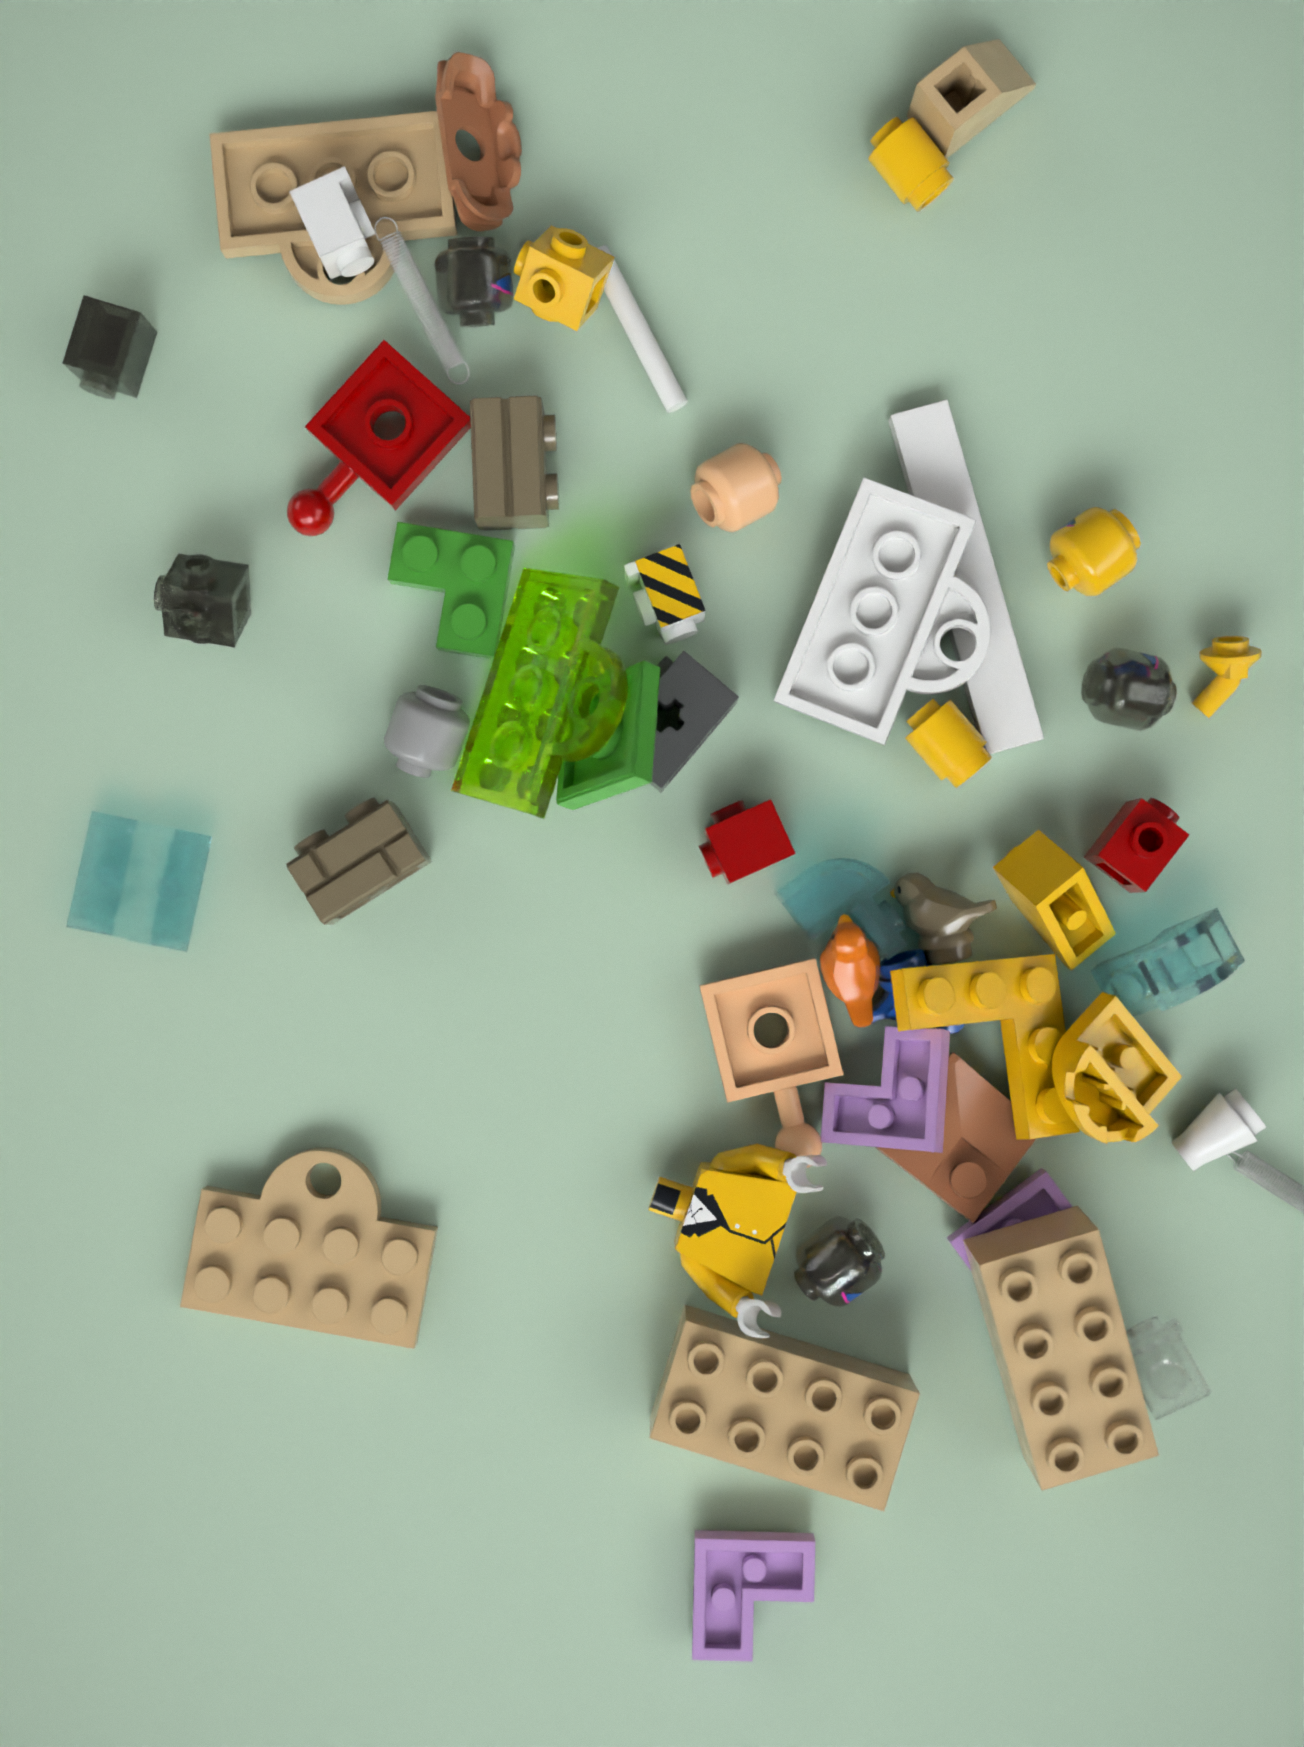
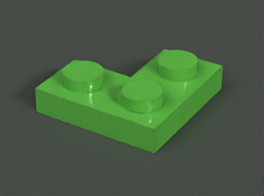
M397 522L387 580L394 585L445 593L436 648L439 651L496 660L515 550L514 541Z

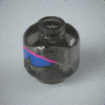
M461 237L447 240L448 249L441 251L434 261L439 309L447 315L459 316L460 327L494 326V314L505 312L511 308L514 301L509 253L500 247H495V239L493 237Z
M1113 648L1089 664L1083 676L1081 694L1083 701L1088 705V710L1095 720L1127 729L1144 731L1153 727L1162 716L1171 711L1176 700L1177 689L1172 679L1171 670L1164 659L1124 648Z
M835 1216L796 1245L795 1258L799 1268L794 1271V1277L800 1289L811 1300L816 1301L821 1298L829 1305L843 1307L879 1281L882 1277L881 1260L885 1258V1251L878 1237L861 1219L856 1218L851 1221L842 1216Z

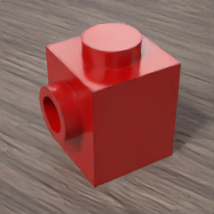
M1139 798L1125 802L1085 854L1084 858L1129 893L1146 892L1190 834L1176 824L1180 818L1166 804L1155 798H1149L1148 801Z
M771 799L750 809H746L743 800H740L711 813L714 825L705 828L703 831L708 842L698 846L712 878L723 874L727 885L796 854Z

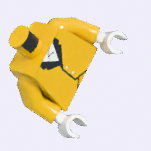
M756 1143L719 1152L712 1159L711 1163L700 1162L692 1187L660 1176L658 1178L648 1210L680 1221L674 1244L675 1250L680 1253L681 1266L707 1298L731 1316L738 1318V1325L745 1335L756 1338L770 1337L757 1324V1315L761 1309L770 1316L781 1317V1308L776 1303L754 1299L753 1293L763 1295L796 1193L818 1192L824 1188L821 1185L810 1183L806 1177L808 1165L817 1167L827 1166L826 1159L821 1155L796 1157L794 1153Z

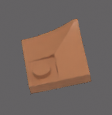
M952 1052L949 1054L943 1153L876 1147V1149L965 1219L974 1223L1036 1139L1016 1140L1011 1101L957 1054Z

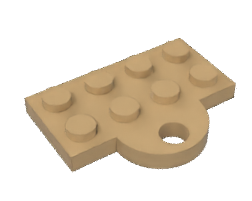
M437 111L209 134L221 252L226 259L281 253L285 266L294 281L302 290L317 300L330 304L347 305L366 300L379 292L395 272L393 270L395 267H392L394 264H390L393 261H389L392 258L388 259L391 255L386 256L389 252L385 253L386 250H383L385 247H382L384 244L380 243L397 235V233L381 241H378L376 234L366 238L365 241L374 259L373 265L363 273L356 275L347 284H334L327 278V271L319 258L289 192L295 188L345 166L373 230L377 220L382 217H389L395 221L398 231L402 234V240L405 241L458 235L455 201L448 190ZM381 219L376 225V233L379 240L396 232V226L390 219Z
M322 1147L304 1150L284 1161L272 1172L264 1185L261 1195L206 1186L201 1189L180 1307L414 1349L419 1337L438 1227L380 1217L381 1197L378 1185L372 1173L360 1160L347 1152L334 1148ZM328 1163L337 1168L341 1175V1186L337 1193L324 1195L314 1189L310 1176L316 1164Z

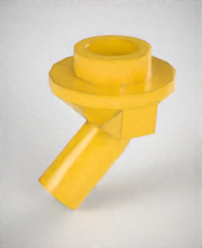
M1243 636L1213 638L1212 647L1199 651V658L1217 676L1191 703L1206 717L1210 718L1236 691L1241 683V679L1248 678V669L1262 657L1261 649L1249 646V638Z

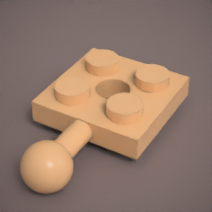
M816 958L699 985L727 1103L774 1092L783 1127L776 1136L775 1148L794 1153L796 1157L821 1155L822 1142L820 1134L813 1126L804 1122L797 1086L844 1074ZM766 1013L780 1014L786 1020L788 1026L785 1039L780 1044L772 1047L760 1044L754 1036V1025L757 1019Z

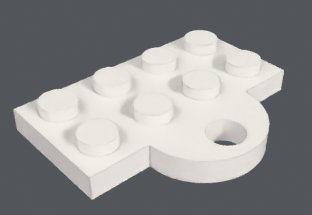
M863 478L773 701L885 746L907 691L918 694H940L953 690L967 682L982 665L991 640V622L983 600L970 585L954 577L975 526L976 519ZM954 628H962L969 631L976 642L974 653L963 661L948 659L940 648V641L943 635Z

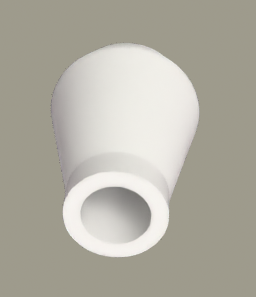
M1235 1088L1224 1097L1219 1092L1186 1130L1171 1143L1189 1167L1195 1171L1203 1164L1257 1142L1258 1140L1255 1135L1265 1129L1266 1126Z

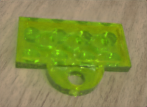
M523 568L451 791L544 819L563 761L575 762L586 759L599 751L609 741L622 719L628 696V679L622 660L613 650L601 644L620 587L600 578ZM600 692L599 704L596 710L589 716L590 704L596 694Z

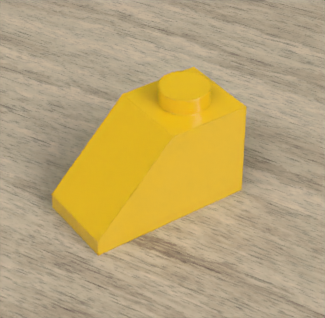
M1039 829L1023 843L1011 849L1006 857L993 866L1010 900L1070 971L1116 934L1084 868Z

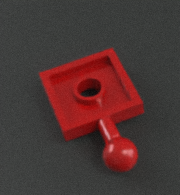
M383 340L305 425L307 431L341 462L320 483L317 489H303L291 497L287 505V518L290 525L295 531L305 536H318L326 532L334 520V503L343 496L358 478L396 511L470 430V416L388 342ZM390 411L402 414L405 417L406 424L400 436L392 440H384L375 435L374 425L380 415Z

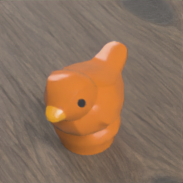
M843 914L839 917L837 927L820 956L821 973L828 988L838 999L845 1003L853 1025L858 1028L866 1027L873 1022L872 997L878 988L880 978L879 951L875 943L866 937L864 930L856 925L848 915Z

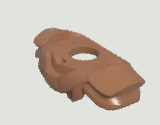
M456 52L448 60H441L437 63L435 94L448 190L455 201L462 223L477 232L489 231L500 227L503 219L510 216L513 211L510 189L518 185L521 176V164L519 161L522 153L519 131L512 121L513 109L511 104L496 98L495 77L490 65L480 57ZM457 130L467 131L476 139L480 147V159L478 161L467 159L459 151L456 144Z

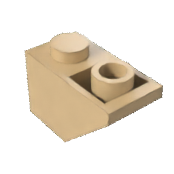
M1000 39L967 45L917 83L907 118L914 117L943 155L948 158L1034 90L1036 83Z

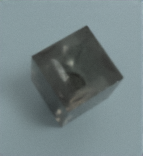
M83 295L62 364L80 379L79 387L89 393L106 399H114L116 392L137 398L158 332L141 312Z

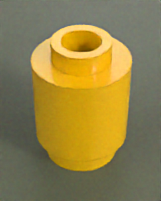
M899 117L893 118L870 141L875 149L870 154L868 160L903 204L910 202L917 212L934 201L954 180L953 176L946 169L950 162L914 117L902 123Z
M933 698L906 721L913 729L905 737L907 742L941 781L947 778L955 788L974 775L992 758L983 747L987 741L951 699L940 706Z

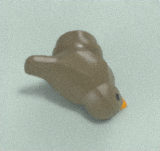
M908 873L902 876L896 882L895 888L890 891L891 897L897 899L903 906V917L907 926L920 935L918 948L924 951L927 963L929 964L952 963L971 957V942L974 941V935L969 926L976 918L997 909L995 900L973 902L953 891L935 886L926 876L920 873Z

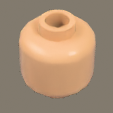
M738 443L704 461L697 467L694 477L695 484L691 486L690 490L693 505L698 515L708 526H718L722 530L731 533L736 532L775 510L779 499L778 485L781 483L780 469L776 461L768 453H761L751 445Z

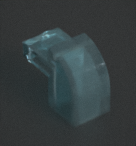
M849 858L826 860L801 871L773 892L809 940L816 939L836 924L841 915L846 914L849 915L856 925L864 930L866 937L875 943L881 959L889 960L908 946L899 934L906 929L900 916L886 900L877 905L872 898L873 895L891 882L878 869L865 862Z
M1214 908L1164 929L1148 944L1099 963L1091 970V973L1101 992L1115 995L1130 1014L1136 1017L1157 1008L1165 1011L1202 994L1228 978L1245 959L1218 908Z

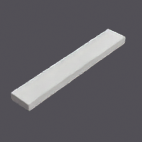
M948 399L893 414L888 422L909 494L976 519L975 526L954 577L966 582L979 594L987 608L991 622V640L986 657L978 671L963 684L975 728L987 741L983 747L989 754L1040 741L1044 739ZM962 628L949 630L948 633L956 661L968 659L976 649L973 635Z

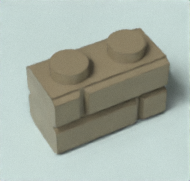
M514 396L507 399L501 397L473 398L470 400L474 520L479 530L549 527L548 510H559L558 474H547L546 451H557L555 415H544L542 398L538 396Z
M375 797L370 798L344 815L349 824L329 836L325 829L308 836L294 847L299 856L286 863L287 869L324 925L335 924L432 862L394 802L386 800L379 805Z

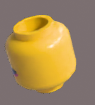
M1100 507L1089 508L1052 534L1049 544L1052 560L1047 562V568L1054 581L1064 591L1068 592L1074 588L1085 596H1097L1134 570L1138 559L1136 550L1141 545L1139 535L1129 519L1116 509L1107 511Z

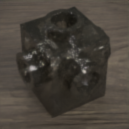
M178 553L166 576L160 575L158 577L154 590V607L157 611H162L164 636L190 640L198 644L210 643L235 648L251 615L249 565L216 560L202 554L185 555Z

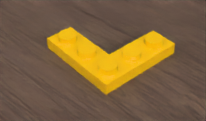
M1055 954L903 968L890 971L898 1032L1000 1020L1016 1140L1037 1139L1080 1132L1059 1099L1052 1075L1053 1053L1058 1041L1066 1032Z

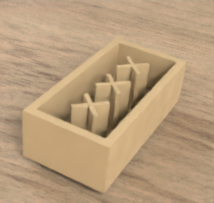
M1078 1206L964 1239L963 1243L1023 1458L1040 1489L1043 1491L1159 1456L1100 1232Z
M684 1304L650 1415V1439L884 1511L920 1395L910 1374L760 1328L762 1331L770 1335L769 1338L750 1337L741 1331L737 1320Z

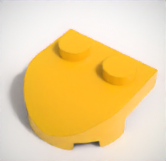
M1104 992L1098 995L1063 1034L1055 1047L1052 1058L1054 1085L1066 1112L1085 1135L1106 1144L1123 1140L1137 1142L1151 1134L1159 1125L1150 1116V1113L1182 1078L1181 1074L1115 995Z

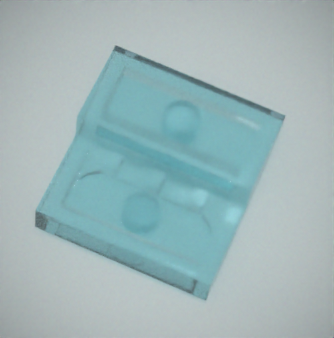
M92 811L66 927L187 952L212 836Z

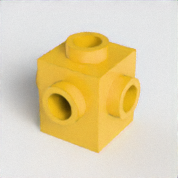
M551 225L535 242L527 240L519 252L514 266V274L520 276L514 300L530 307L532 312L541 319L550 322H560L578 331L597 310L615 257L588 244L587 239L580 233L567 228H556Z

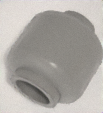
M418 685L416 692L403 693L399 696L384 737L385 747L394 756L398 757L396 766L399 769L417 777L429 778L432 770L445 771L456 765L470 726L469 716L461 709L463 701L460 698L441 689L426 685Z

